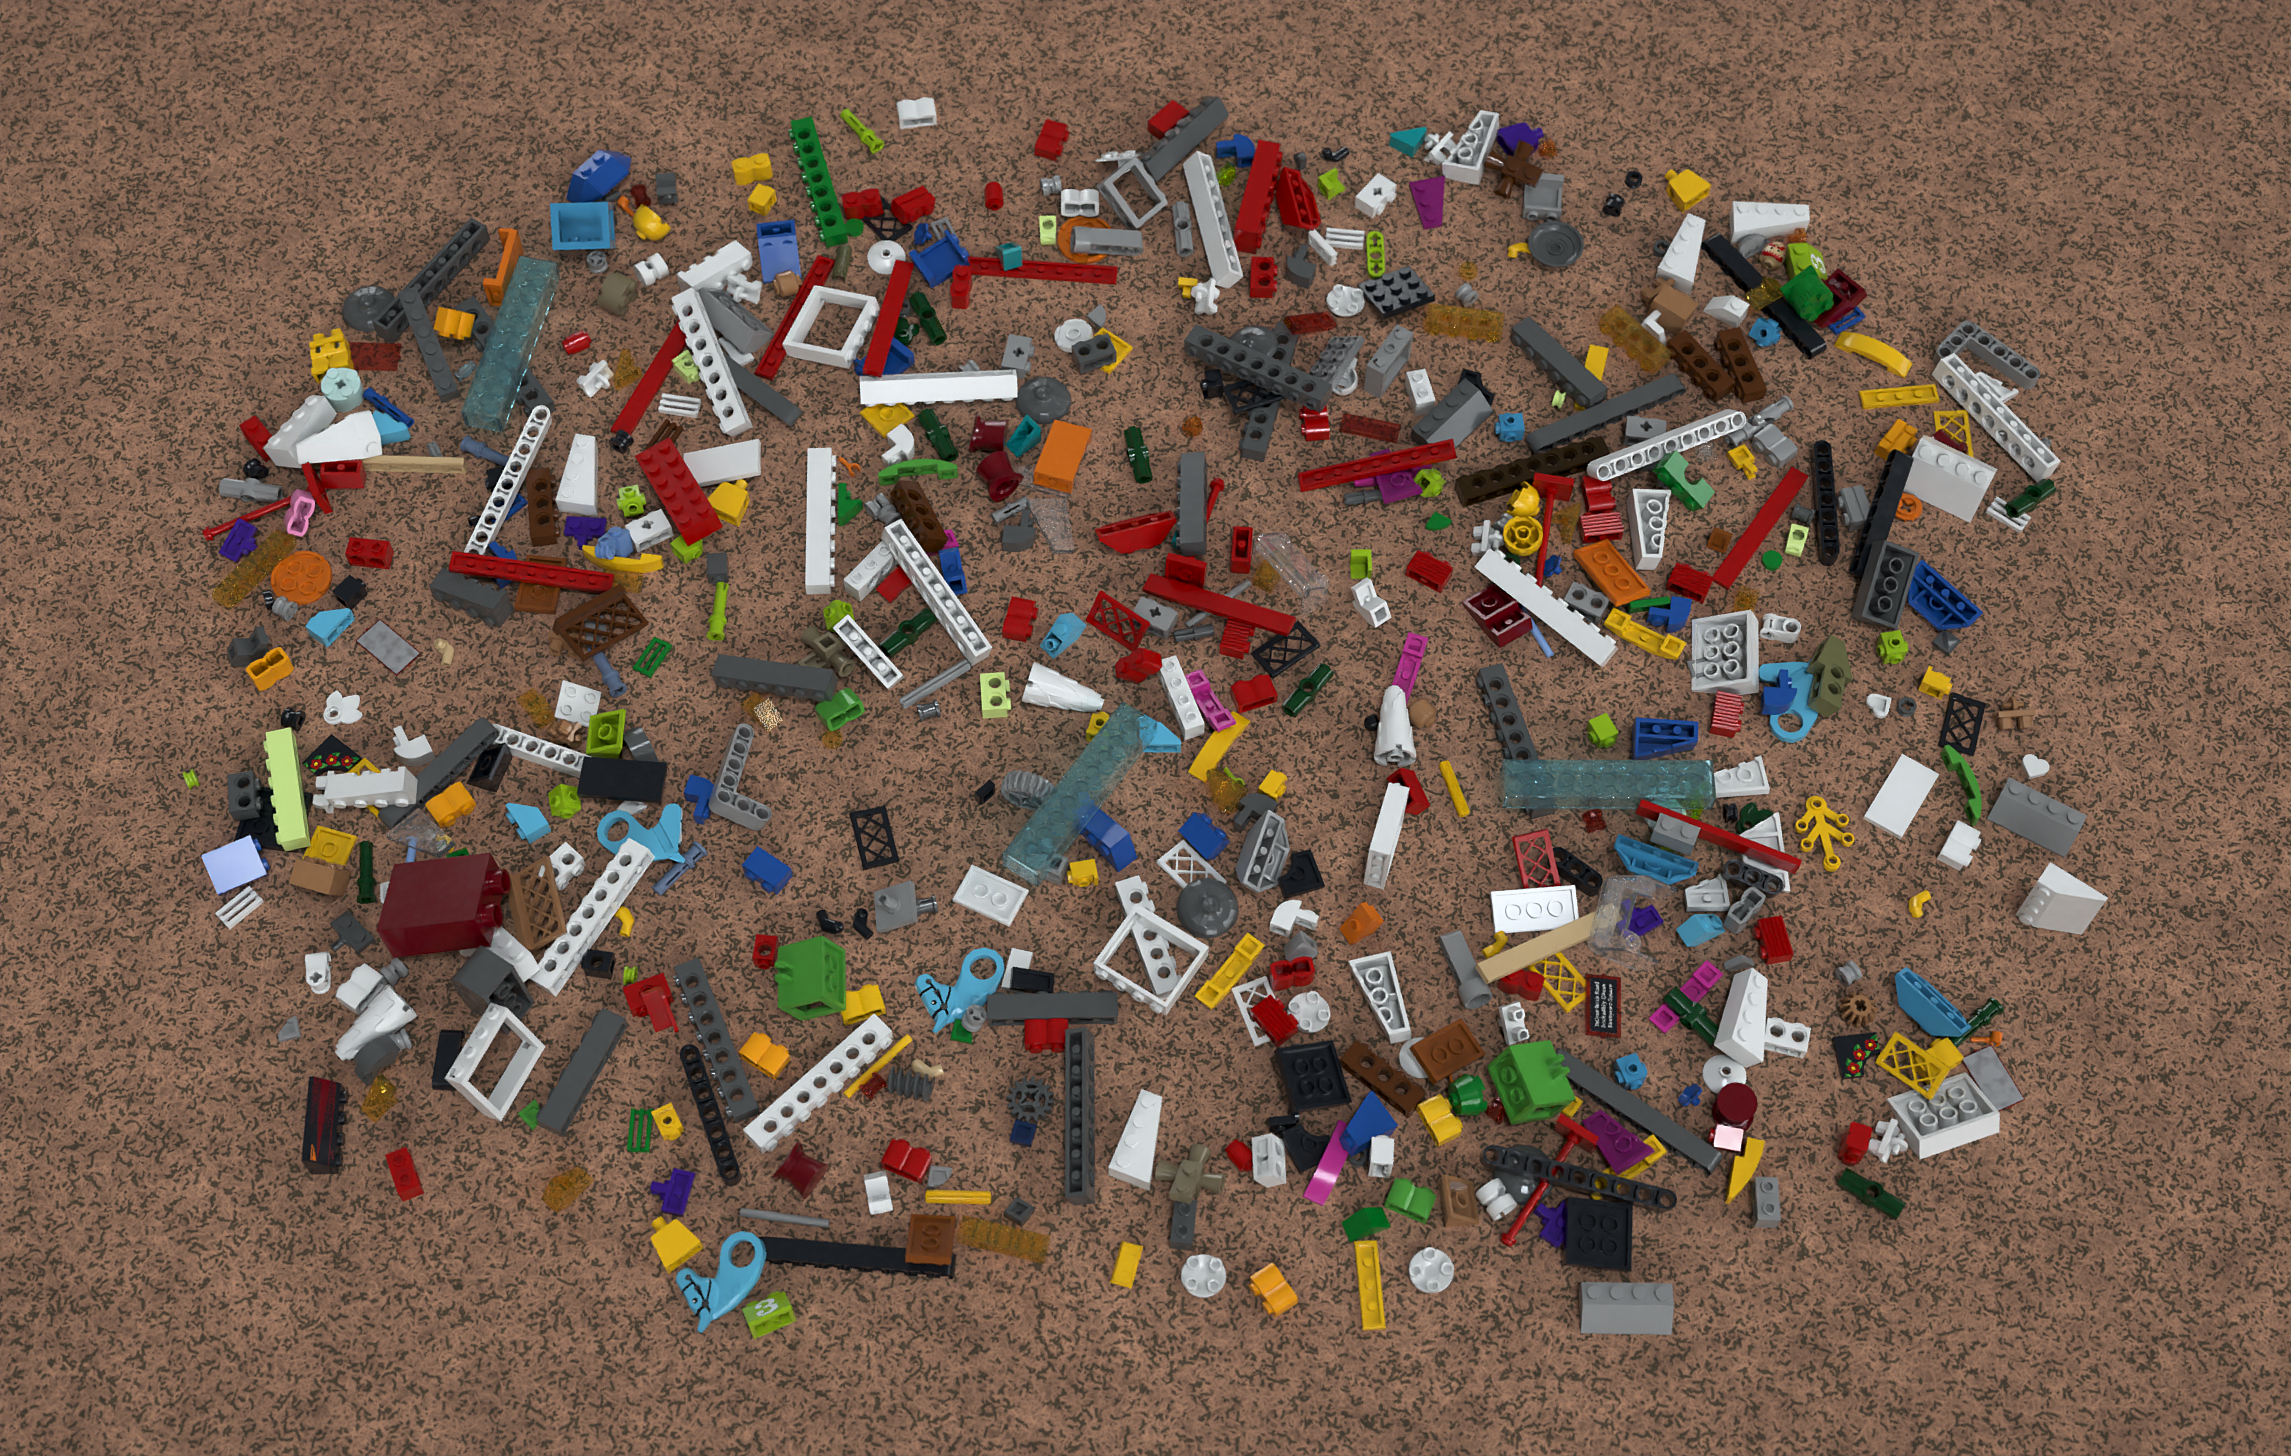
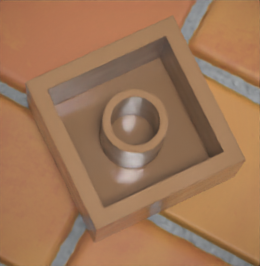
M305 856L304 859L296 858L289 883L328 895L344 896L352 871L345 870V865L325 862L326 860Z

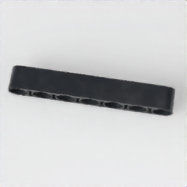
M1819 440L1814 444L1810 455L1814 509L1816 510L1817 550L1819 562L1824 566H1832L1835 564L1840 553L1832 448L1829 442Z
M1893 449L1887 457L1850 565L1849 573L1860 579L1863 578L1873 542L1887 540L1913 464L1912 456L1897 449Z
M687 1044L681 1048L680 1058L723 1183L730 1187L736 1186L741 1181V1171L699 1049L695 1045ZM688 1055H696L694 1059L686 1060ZM695 1074H702L701 1078L692 1079ZM702 1093H709L705 1099L699 1098ZM709 1112L716 1113L712 1118L705 1117ZM715 1132H722L720 1137H712ZM721 1152H729L728 1156L724 1158L719 1157ZM729 1171L736 1172L733 1177L728 1178L725 1176Z

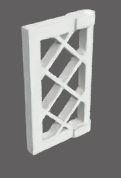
M1184 839L1156 862L1183 889L1187 886V883L1178 874H1190V883L1192 882V874H1203L1205 878H1207V875H1211L1214 879L1225 884L1227 883ZM1184 849L1191 857H1178V852ZM1176 860V870H1172L1166 862ZM1178 860H1191L1190 871L1178 870ZM1193 861H1197L1205 871H1193Z
M1267 976L1231 988L1254 1046L1271 1041L1266 1034L1258 1038L1254 1028L1255 1026L1259 1027V1025L1251 1021L1246 1010L1247 1007H1254L1249 1005L1253 994L1264 999L1271 994L1276 999ZM1264 985L1267 996L1255 992L1256 988ZM1247 991L1251 993L1247 1003L1243 1002L1240 995L1241 992Z

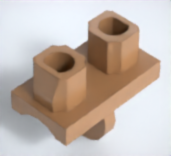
M1659 277L1654 282L1655 290L1647 286L1641 290L1640 297L1645 301V307L1648 310L1654 298L1666 284L1673 287L1675 284L1674 279L1665 280Z
M572 629L567 631L569 636L579 637V632H575ZM549 631L548 640L551 655H561L564 648L569 649L568 655L571 658L579 659L560 634L556 635L554 632ZM580 644L579 648L583 652L587 650L588 646Z
M2011 696L2008 699V703H2002V709H2008L2009 711H1998L1992 714L1993 720H1997L1999 730L2012 729L2011 719L2017 718L2018 729L2031 728L2032 716L2036 715L2035 709L2018 710V708L2024 707V703L2017 702L2016 697Z
M561 719L559 722L552 721L546 729V732L553 737L550 741L553 744L565 743L570 748H576L582 743V735L577 731V729L582 727L579 722L570 723L566 719Z

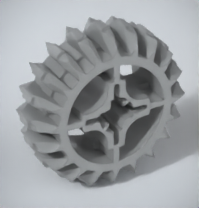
M1018 770V772H1008L1002 780L1000 789L1001 795L1010 804L1040 812L1049 811L1052 808L1057 794V789L1052 783H1049L1048 779H1044L1035 773L1032 774Z

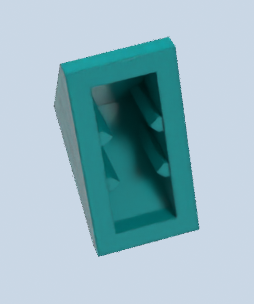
M1421 127L1390 133L1389 146L1413 158L1425 141L1427 128Z
M1009 242L995 246L1004 271L1022 266L1020 245Z
M1026 415L1006 443V446L1017 458L1041 442V427L1029 415Z

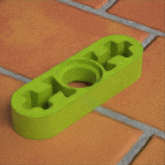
M1372 231L1368 233L1366 238L1367 274L1370 279L1385 274L1384 237L1380 232ZM1376 238L1377 246L1373 247L1374 244L1372 239ZM1373 253H1377L1381 257L1379 259H1373L1370 255ZM1374 265H1378L1379 273L1377 274L1374 271Z

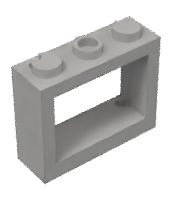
M1136 156L1127 160L1096 186L1127 230H1136L1168 204L1165 194L1158 189L1153 177L1148 175L1143 163ZM1128 169L1133 172L1155 203L1139 219L1112 183Z
M1399 325L1394 327L1367 364L1364 391L1381 399L1410 359L1413 332Z

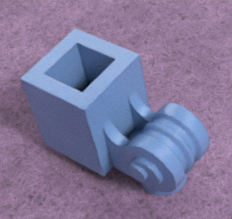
M620 527L610 528L609 531L598 539V544L595 547V556L609 560L613 559L614 556L626 558L634 551L629 529H621Z

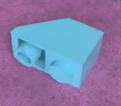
M377 410L372 414L381 437V445L405 441L411 438L408 431L409 428L403 422L398 423L387 413L382 414Z
M1074 613L1060 614L1040 647L1054 659L1079 638L1087 625Z
M507 803L505 805L508 813L505 815L511 824L517 823L518 829H516V832L521 840L526 838L528 843L531 844L551 832L548 822L538 807Z
M1694 914L1676 929L1687 947L1698 946L1726 932L1722 926V920L1715 914Z

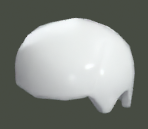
M1347 368L1338 385L1333 390L1335 394L1345 396L1351 394L1356 389L1358 377L1354 368Z

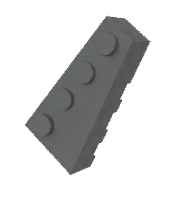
M445 568L440 570L429 585L432 597L439 602L444 600L457 611L462 609L471 618L476 619L478 617L482 619L489 627L496 626L501 628L514 610L506 590L500 589L499 592L495 591L494 586L486 584L484 587L476 579L471 578L468 581L462 574L449 572Z

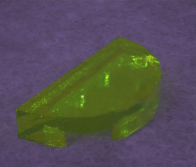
M1230 161L1216 173L1219 186L1223 185L1226 187L1236 178V169Z

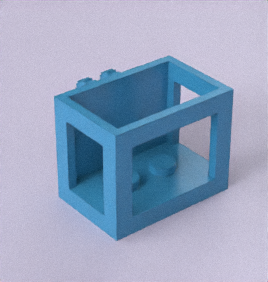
M613 202L550 203L553 250L616 248Z

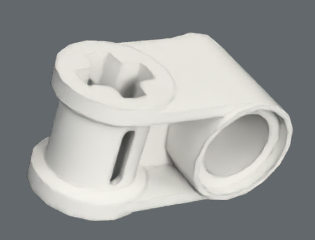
M1770 613L1763 615L1762 621L1764 623L1763 628L1759 632L1760 637L1786 643H1793L1798 639L1801 624L1798 620Z
M329 951L305 955L306 981L316 994L326 993L331 986V966H329L331 956Z

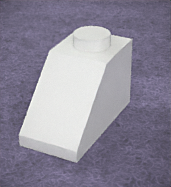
M1734 295L1713 297L1703 311L1736 328L1739 327L1746 317L1750 304Z

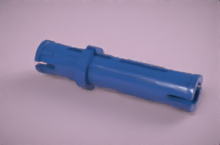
M370 387L364 391L363 398L370 401L378 411L382 410L398 423L403 422L408 428L414 424V419L390 403L386 396H381Z

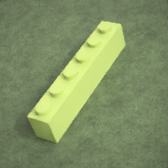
M291 727L265 732L266 741H263L265 752L269 755V759H266L268 771H271V777H268L270 789H273L274 795H271V802L273 808L276 807L273 819L279 829V832H276L278 845L281 844L285 851L311 846L296 736Z

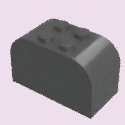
M479 946L450 979L463 1002L480 1017L483 1016L489 1004L493 1003L508 1008L521 1020L535 1003L515 967L484 946ZM503 1022L499 1030L508 1035L512 1029Z

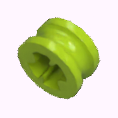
M190 769L189 773L183 772L184 779L190 790L195 785L197 787L200 786L193 769Z
M625 966L623 974L624 985L637 982V966H633V968Z

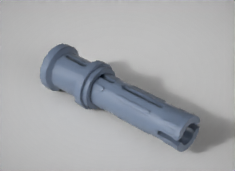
M469 435L463 438L460 445V451L464 453L467 451L477 459L484 458L500 466H506L510 458L488 448L484 442L473 440ZM513 467L512 471L515 472L517 467Z
M589 646L587 647L588 652L591 651V648ZM603 651L593 656L595 664L603 675V683L610 689L611 697L616 698L625 694L628 689L626 684L622 683L619 672L612 668Z
M697 841L692 843L693 846L685 854H680L686 860L684 864L677 862L651 886L653 891L660 895V897L688 869H693L703 856L708 855L705 848Z

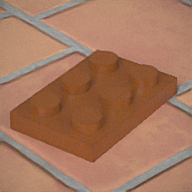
M526 555L525 559L528 562L567 567L568 563L566 558ZM520 582L514 605L515 610L556 615L562 588Z
M1462 1018L1418 1041L1409 1048L1433 1085L1481 1059L1486 1054Z
M911 1214L905 1262L951 1265L956 1216Z

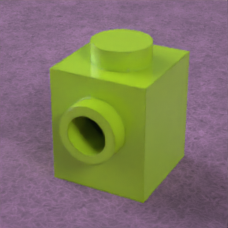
M680 535L670 543L672 553L685 565L692 559L699 558L704 550L702 539L687 546Z
M1607 713L1588 720L1586 727L1588 739L1592 744L1595 743L1598 749L1603 746L1609 748L1616 743L1619 732Z

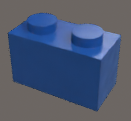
M1194 812L1178 831L1205 859L1214 860L1230 841L1226 838L1227 834L1220 827L1216 828L1211 823L1213 820L1204 812Z
M759 846L755 848L742 864L744 876L751 882L755 880L759 882L761 888L768 893L774 892L778 895L793 876L789 866Z

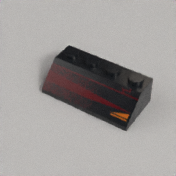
M309 1076L301 1161L311 1175L338 1174L339 1167L343 1166V1154H340V1149L345 1144V1134L342 1132V1126L347 1123L344 1104H348L349 1094L341 1083L315 1076Z

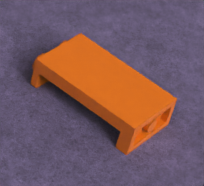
M499 228L498 233L504 252L496 279L484 278L483 287L489 305L508 307L524 251L518 230Z
M1054 419L1034 470L1033 484L1071 494L1074 487V479L1087 445L1091 443L1092 429Z

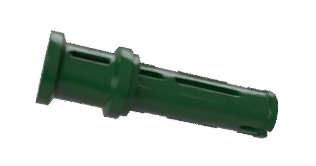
M362 841L359 843L360 877L357 880V886L359 887L357 902L369 904L376 902V896L374 895L376 880L373 877V843Z
M1988 998L1987 1003L1980 1009L1974 1010L1973 1016L1967 1021L1971 1029L1960 1037L1949 1036L1948 1038L1957 1048L1980 1027L1989 1025L1993 1017L1997 1014H2002L2004 1011L2002 1005L1995 998Z

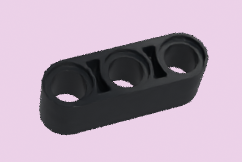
M1554 847V857L1562 860L1561 862L1556 861L1558 875L1571 885H1575L1588 896L1597 895L1603 883L1602 876L1566 849ZM1570 870H1576L1579 874H1573ZM1588 882H1593L1596 886H1590Z
M1730 859L1721 868L1723 879L1745 889L1754 886L1766 895V898H1774L1782 891L1784 886L1783 881L1778 876L1737 859ZM1727 867H1735V869L1737 870V874L1731 875L1728 872ZM1753 874L1757 882H1749L1747 875ZM1767 883H1774L1777 888L1776 891H1770Z
M440 1030L432 1075L433 1090H457L445 1077L463 1049L461 1046L462 1039H465L464 1030Z

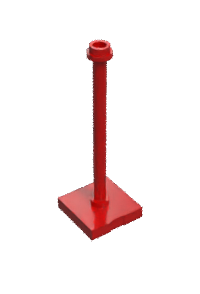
M309 462L302 464L301 466L308 483L307 489L304 491L311 492L312 497L325 514L333 512L320 477ZM291 496L238 518L245 522L257 519L290 505ZM238 518L212 529L209 526L205 527L202 530L207 541L215 540L214 536L232 529Z
M1535 473L1532 486L1537 490L1539 497L1546 498L1542 525L1543 539L1539 547L1535 579H1537L1535 584L1542 588L1554 500L1569 502L1574 486V478Z
M1214 478L1210 482L1212 490L1207 501V524L1219 491H1223L1225 487L1224 481L1220 478ZM1168 552L1165 578L1204 589L1207 562L1196 560V555L1185 557Z
M1561 1113L1556 1120L1554 1131L1566 1138L1567 1141L1555 1160L1564 1162L1574 1145L1579 1146L1592 1155L1596 1149L1599 1137ZM1552 1168V1175L1555 1176L1559 1169ZM1540 1182L1509 1231L1507 1233L1502 1232L1500 1242L1509 1248L1516 1244L1517 1241L1514 1238L1549 1186L1548 1183Z

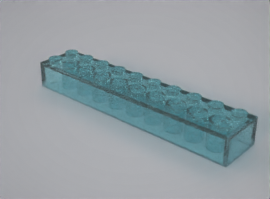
M519 256L461 410L465 425L500 432L504 431L560 278L557 262Z
M1122 701L1002 853L1003 866L1038 887L1156 736L1157 721Z
M1503 759L1500 768L1502 808L1636 809L1641 799H1644L1667 809H1712L1716 800L1713 760Z

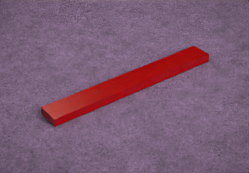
M817 255L799 292L796 294L754 372L755 376L773 381L787 355L783 347L787 334L814 285L824 286L834 267L835 260Z
M973 256L967 258L972 275L1116 285L1118 266L1022 260V266L1004 271L999 258Z
M895 260L862 374L882 378L913 273L914 263Z
M680 318L611 428L612 433L616 434L619 429H622L631 436L672 370V360L679 356L686 347L685 339L687 336L679 326Z
M1453 439L1299 472L1301 492L1452 460L1456 459L1457 456Z
M1794 467L1790 468L1712 576L1714 577L1713 582L1727 590L1730 589L1809 478L1808 475Z
M452 551L448 568L449 572L601 594L613 588L615 575L611 573Z
M1152 573L1142 588L1143 592L1286 637H1288L1296 622L1294 616Z
M1641 799L1636 808L1635 814L1656 822L1660 813L1700 827L1698 838L1795 874L1801 865L1802 860L1644 799Z

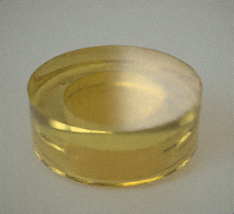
M1464 262L1459 266L1458 274L1462 279L1469 281L1476 278L1478 268L1474 263Z
M826 730L822 735V743L827 749H837L843 742L842 734L838 730Z

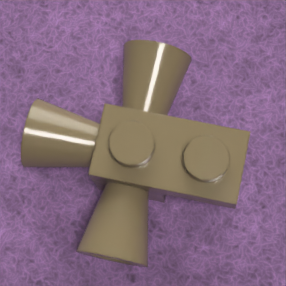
M810 626L803 632L801 641L812 647L814 652L800 660L798 665L823 669L833 666L840 677H846L853 671L855 662L842 654V650L850 647L840 636L836 638L829 631L821 635L815 626Z
M1193 1144L1190 1146L1189 1159H1182L1180 1167L1160 1159L1156 1168L1155 1180L1174 1181L1169 1192V1199L1191 1204L1193 1197H1199L1202 1187L1221 1195L1225 1186L1226 1174L1205 1173L1204 1164L1211 1156V1151L1204 1145Z

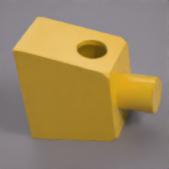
M1670 169L1664 176L1669 181L1665 192L1682 213L1709 195L1711 184L1689 169L1684 170L1680 174Z
M738 479L734 485L722 482L707 498L719 519L738 527L750 502L749 494L745 490L748 483L745 480Z
M661 1216L651 1223L656 1233L650 1239L668 1274L703 1249L701 1241L677 1219L667 1224Z

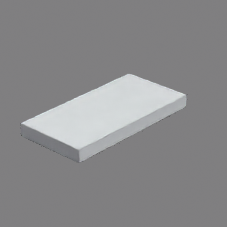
M759 439L684 453V461L700 487L761 475V442Z
M1902 754L1863 819L1901 840L1939 774Z
M1575 885L1490 892L1494 934L1500 930H1503L1505 934L1554 930L1579 919Z

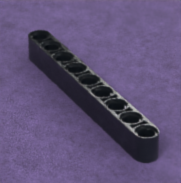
M1716 233L1701 242V249L1709 254L1707 256L1714 263L1720 265V269L1727 276L1729 275L1739 288L1746 292L1745 295L1752 302L1754 301L1764 314H1767L1771 319L1779 323L1778 327L1784 331L1782 333L1789 340H1792L1802 353L1809 357L1808 360L1813 359L1827 349L1825 340L1805 319L1799 316L1794 308L1723 235Z
M1488 1145L1479 1155L1480 1163L1486 1168L1622 1203L1633 1204L1634 1206L1665 1213L1674 1208L1677 1203L1676 1194L1669 1189L1498 1145ZM1487 1151L1495 1154L1496 1160L1494 1162L1487 1159ZM1508 1157H1514L1517 1160V1167H1512L1508 1164ZM1531 1162L1539 1166L1538 1173L1530 1170L1529 1164ZM1552 1168L1559 1169L1561 1172L1560 1178H1555L1552 1175ZM1575 1173L1581 1175L1583 1179L1582 1184L1574 1181L1573 1175ZM1596 1179L1603 1181V1190L1595 1186ZM1617 1185L1625 1187V1195L1617 1192ZM1639 1190L1647 1193V1201L1639 1198ZM1661 1196L1669 1199V1206H1664L1661 1203Z
M768 1236L758 1237L764 1242L767 1253L765 1261L770 1262V1264L784 1265V1263H791L792 1266L800 1267L814 1265V1268L824 1269L837 1267V1270L851 1271V1269H859V1272L870 1273L882 1271V1274L895 1275V1273H904L905 1276L917 1277L919 1274L926 1275L928 1278H940L942 1276L953 1279L955 1273L956 1254L952 1253L951 1265L916 1264L905 1262L906 1248Z

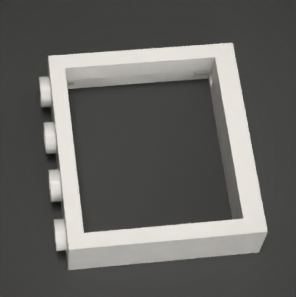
M814 285L783 342L787 355L849 369L853 360L856 359V354L860 347L863 346L865 337L871 331L874 320L879 316L880 308L876 298ZM824 302L863 309L841 351L803 343Z
M1400 783L1388 784L1369 848L1363 883L1383 890L1403 825L1409 788L1401 786Z
M1136 903L1093 963L1094 972L1100 979H1107L1112 982L1118 990H1125L1130 993L1136 1001L1145 1002L1154 1012L1158 1014L1161 1012L1167 1015L1207 958L1209 947ZM1136 922H1139L1196 957L1165 1002L1106 966Z
M490 1003L445 1079L483 1115L502 1121L546 1046L508 1008ZM505 1022L523 1042L487 1100L468 1080L501 1025Z

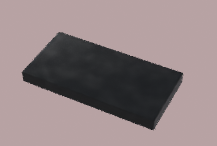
M584 756L577 796L662 803L668 765L665 762Z

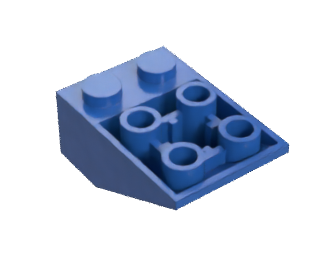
M794 219L756 224L763 283H772L777 273L792 270L795 275L799 274L800 279H802Z

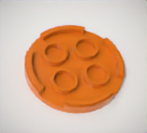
M1080 215L1067 220L1060 227L1057 244L1060 252L1067 259L1080 264H1091L1104 259L1108 255L1071 253L1070 248L1073 226L1111 229L1109 224L1101 218Z
M294 552L295 554L280 560L273 568L271 573L272 589L277 597L285 596L289 602L293 601L298 605L313 603L324 596L329 590L333 578L332 569L324 557L316 552Z

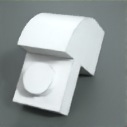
M901 423L887 434V442L891 449L882 455V462L885 468L902 462V459L905 461L912 460L915 455L913 435Z
M1366 577L1351 587L1355 598L1352 603L1370 625L1376 628L1391 618L1386 601L1376 595L1371 579Z
M401 725L393 729L396 734L393 740L397 746L394 748V751L403 764L417 767L435 759V755L425 735L408 741Z
M1289 900L1280 904L1275 910L1270 922L1269 931L1288 938L1295 924L1315 931L1319 916L1311 910H1302V901Z
M886 1170L864 1175L871 1215L892 1211L893 1207Z

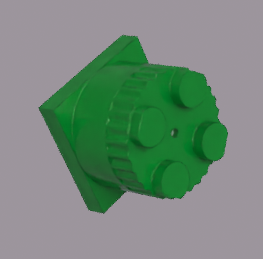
M1812 265L1808 266L1780 288L1786 301L1802 319H1807L1809 322L1815 321L1818 315L1825 310L1831 309L1834 304L1832 292L1820 279Z

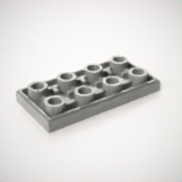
M1362 336L1332 337L1328 341L1329 344L1325 350L1319 355L1316 364L1310 369L1309 374L1332 384L1333 392L1365 340Z

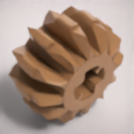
M1861 990L1857 994L1850 992L1848 997H1843L1841 1001L1842 1004L1839 1007V1011L1843 1012L1841 1019L1849 1018L1847 1025L1855 1022L1856 1028H1859L1861 1024L1864 1027L1868 1026L1869 1022L1874 1021L1875 1014L1878 1011V1008L1874 1007L1875 1000H1869V994L1862 996Z

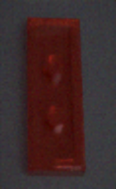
M1328 311L1286 316L1283 320L1293 335L1333 330L1337 326V323Z
M1344 413L1339 432L1397 444L1401 424Z

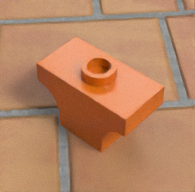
M1367 902L1359 904L1339 929L1349 944L1354 945L1364 937L1375 933L1384 921L1373 905L1369 906Z

